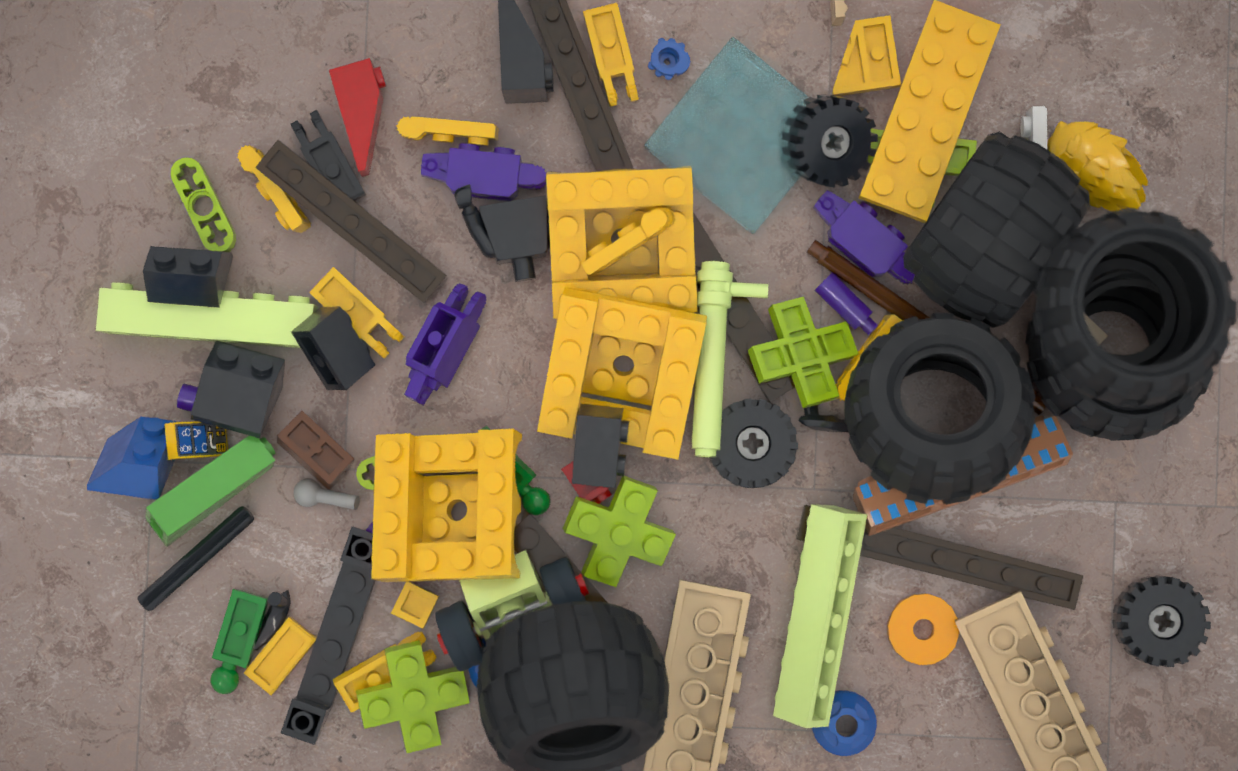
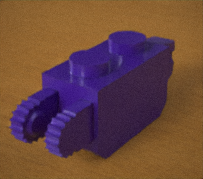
M460 143L458 148H450L449 153L423 154L422 177L445 182L453 194L458 188L470 184L472 198L508 202L518 196L519 188L541 190V188L547 185V172H545V168L543 169L542 166L539 167L538 165L534 166V164L522 163L521 155H515V150L510 148L495 147L494 152L480 151V146Z
M827 190L818 199L813 209L830 227L827 231L828 242L871 277H882L887 272L894 279L902 282L903 285L912 284L915 275L904 268L903 256L905 254L904 251L908 247L903 242L905 236L894 226L889 224L885 227L876 219L878 216L877 212L865 202L858 204L853 200L850 204Z
M461 283L454 286L445 304L438 302L432 307L406 356L405 365L411 368L408 376L411 380L404 395L423 406L433 390L437 391L440 386L448 388L480 328L477 320L486 304L487 296L481 292H475L464 311L461 312L460 310L469 292L468 286Z

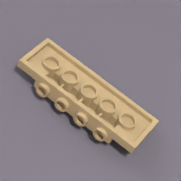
M679 580L664 658L669 682L668 715L664 725L665 732L660 740L646 752L643 771H717L718 764L725 765L729 743L723 742L725 728L732 729L735 716V707H730L732 692L739 693L742 672L736 671L739 657L745 658L748 648L749 637L743 636L751 596L750 593Z
M1020 590L954 620L1026 771H1107L1096 746L1102 744L1092 724L1089 726L1085 725L1080 715L1086 711L1077 692L1070 694L1064 682L1070 679V676L1061 659L1054 661L1048 649L1053 647L1054 643L1045 626L1038 628Z

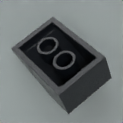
M498 0L501 89L505 104L548 102L547 92H554L552 63H545L544 52L515 0Z

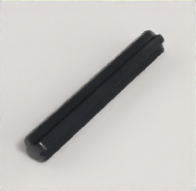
M244 506L236 509L138 596L137 599L142 607L147 611L154 610L254 521L252 513Z

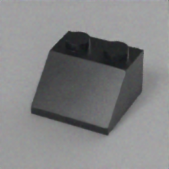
M150 246L143 268L147 301L219 308L233 259L232 253Z
M216 340L203 367L191 412V420L261 438L283 388L285 359Z

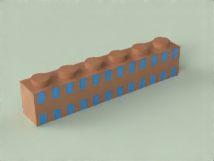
M1037 416L1031 439L1019 463L1007 474L1004 481L986 493L980 491L971 495L969 500L1068 465L1073 452L1057 417L1053 416L1045 419L1044 416ZM872 476L861 480L853 493V500L858 512L867 514L865 529L868 536L962 503L945 505L943 500L928 499L927 503L923 504L907 500V494L895 488L887 490L873 479Z

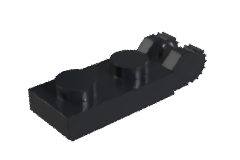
M317 110L310 113L312 123L321 134V137L309 142L306 131L298 120L290 124L302 146L300 149L305 159L313 168L354 201L366 195L335 136L331 131L329 132Z

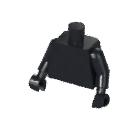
M471 185L458 188L454 193L459 210L463 208L462 216L465 224L482 254L487 258H495L497 265L512 263L515 282L535 279L533 259L546 257L547 249H550L549 213L546 195L479 206L478 210L472 204Z

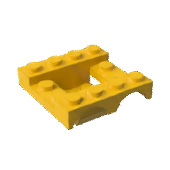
M691 166L664 169H611L595 172L546 173L553 319L558 318L564 288L691 313L697 312ZM668 207V209L674 212V215H676L674 224L658 235V243L656 236L602 272L592 275L586 274L581 263L590 258L588 251L605 241L608 245L612 244L611 236L614 231L623 229L634 222L637 226H640L642 215L652 211L651 209Z
M564 288L537 432L572 439L573 434L576 435L577 415L580 404L624 408L623 420L629 421L627 442H621V444L644 448L643 453L678 460L707 316ZM622 355L630 357L634 362L633 369L628 372L619 371L614 365V360ZM584 392L649 405L652 408L647 410L581 397Z
M515 429L478 430V433L414 436L410 433L376 435L371 579L380 582L520 578V571L518 570L514 554V528L517 516L521 513V498L518 494L515 479V457L518 444L522 441V433ZM474 471H478V474L437 475V476H423V475H421V474H424V473H449V472H474ZM464 502L467 506V513L463 519L455 521L451 515L452 508L456 503Z

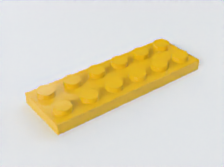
M937 0L933 1L877 147L875 157L872 160L858 197L859 199L919 222H927L1000 24Z

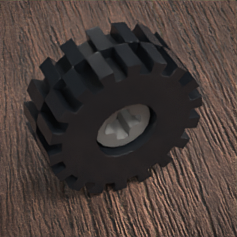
M819 94L817 99L812 97L805 99L806 107L797 105L792 110L797 115L795 119L788 117L785 122L786 125L791 126L789 133L782 132V140L788 141V146L782 147L783 155L791 157V159L786 161L788 166L795 169V174L799 177L826 187L835 188V184L843 187L849 185L848 179L858 180L862 177L858 170L863 169L867 171L871 165L866 161L868 155L875 157L877 151L871 148V142H878V134L870 132V129L876 127L873 119L865 118L870 113L866 108L859 107L860 103L835 95ZM829 134L837 137L834 142L835 148L826 147L825 145L830 141Z
M744 399L729 405L722 411L720 450L716 451V457H710L713 467H715L723 479H726L733 485L744 488H761L777 482V480L788 473L789 468L794 464L796 450H798L797 431L790 421L791 418L787 413L785 414L780 410L779 406L768 403L767 400ZM750 433H754L756 439L762 440L763 443L762 447L756 449V454H750L749 448L743 447L742 444L744 440L749 439Z
M1156 575L1155 577H1143L1139 582H1132L1128 585L1130 589L1127 592H1121L1118 597L1121 599L1119 606L1114 605L1113 613H1117V620H1112L1113 628L1117 629L1119 633L1115 635L1118 642L1125 646L1124 650L1129 655H1133L1136 657L1135 659L1150 665L1175 667L1174 664L1189 662L1188 657L1190 655L1196 657L1201 652L1198 646L1200 643L1206 644L1209 638L1204 636L1205 629L1211 630V622L1206 621L1205 617L1210 612L1208 606H1204L1201 602L1204 600L1203 596L1199 592L1193 591L1194 587L1192 585L1182 582L1177 578ZM1165 611L1167 612L1166 618L1171 621V625L1163 627L1159 631V624L1154 622V618L1156 615L1162 616Z

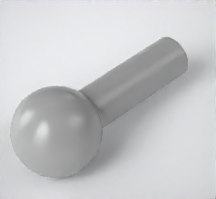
M312 479L301 480L294 488V498L303 507H312L319 502L356 510L360 502L359 496L321 489V486Z

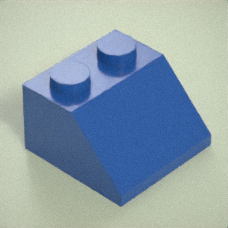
M141 416L109 437L87 483V490L159 499L175 461L168 460L164 424L176 421Z

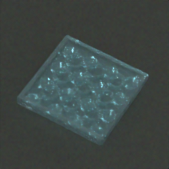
M732 36L644 144V148L669 168L691 166L693 187L754 235L800 178L795 174L796 170L790 168L786 162L791 157L783 155L782 147L788 146V141L782 140V132L789 133L791 126L785 124L787 118L795 119L797 115L792 110L797 105L806 107L804 100L809 97ZM829 134V135H828L829 140H831V138H832L834 135Z

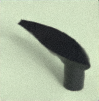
M818 405L804 408L805 416H801L798 420L803 425L815 430L849 432L844 419H838L833 415H819Z
M289 589L281 594L272 592L268 596V603L271 606L263 618L255 650L266 644L283 624L291 604Z

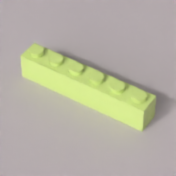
M113 282L111 283V289H99L96 331L107 334L213 342L217 340L226 343L300 348L291 331L317 311L319 307L315 304H309L310 298L288 296V302L274 301L275 295L253 293V299L239 298V292L224 291L219 308L153 303L147 301L146 291L133 290L132 284Z
M811 504L810 514L807 519L804 547L800 557L801 563L798 580L794 590L791 619L788 624L785 652L781 662L780 680L775 695L773 716L804 728L829 726L867 514L835 505Z

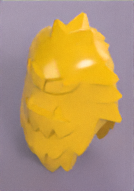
M1060 121L1047 140V149L1062 159L1080 178L1079 185L1089 191L1090 206L1096 208L1103 207L1111 212L1128 208L1139 209L1140 203H1144L1146 200L1142 185L1148 186V179L1140 168V163L1125 148L1127 139L1110 134L1112 130L1098 127V124L1094 122H1071L1067 124Z

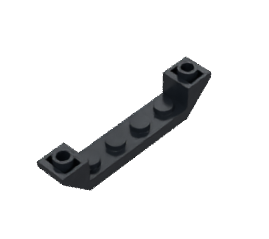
M351 527L340 559L343 563L298 694L291 701L281 734L313 745L316 744L338 692L332 679L343 674L376 581L371 579L373 533Z

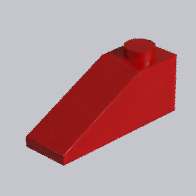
M370 58L329 70L356 166L362 177L370 174L383 104L381 88L387 87L381 67L374 68Z

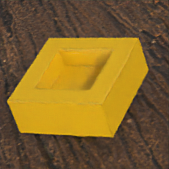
M406 581L391 614L424 629L438 601L439 595L410 581Z

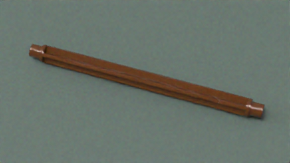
M815 239L807 250L809 255L818 260L816 263L833 272L889 313L895 314L902 321L915 316L919 320L930 318L838 254L829 245L826 247ZM1034 389L1033 409L1036 414L1040 415L1046 406L1041 401V397L1037 395L1038 392Z

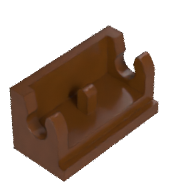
M303 411L277 435V443L327 490H330L337 483V479L350 469L354 458Z

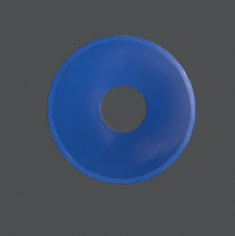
M838 690L834 694L829 726L812 728L817 742L826 751L839 756H851L860 753L872 742L877 728L876 715L871 704L863 696L848 690ZM843 715H851L857 722L855 732L849 736H842L836 730V722Z

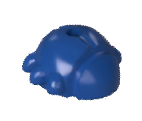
M659 38L658 44L651 53V61L648 64V68L655 70L657 77L664 76L666 80H671L674 75L679 76L685 73L690 66L689 54L684 51L685 44L682 42L676 43L673 38H670L668 41H665L664 38ZM664 61H669L670 64L666 65Z

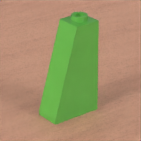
M247 436L147 506L146 521L164 545L168 547L270 470L275 463V459L272 457L276 454L275 450L265 437L259 439Z

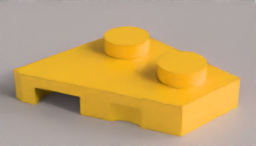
M890 15L856 20L832 95L845 96L900 87L901 80Z

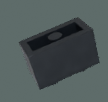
M340 306L320 307L291 331L326 390H347L375 366L374 361L369 355L370 350L367 344L358 337L352 327L350 316Z
M580 404L577 415L572 484L615 488L617 476H624L626 455L620 454L621 442H627L629 421L623 420L624 408Z

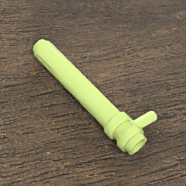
M719 261L702 262L701 270L697 272V283L700 284V291L697 292V307H699V314L707 316L695 376L692 449H695V456L716 457V451L720 450L727 309L731 308L732 296L768 298L769 284L732 282L733 273L729 271L730 264Z

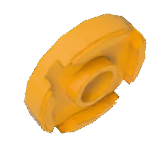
M927 593L912 594L900 600L892 610L887 622L888 640L894 651L906 661L918 665L935 664L945 659L955 648L959 637V629L954 620L958 618L952 607L943 599ZM920 619H927L932 624V633L926 639H918L913 632L914 624Z

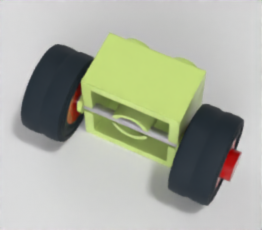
M526 550L515 555L520 578L459 580L468 607L463 601H459L435 612L440 632L437 634L438 642L445 655L449 654L458 671H464L482 663L483 649L485 647L481 635L487 641L496 630L508 621L538 608L554 604L586 601L585 596L590 593L582 574L576 576L567 557L558 559L540 568V575L544 586Z

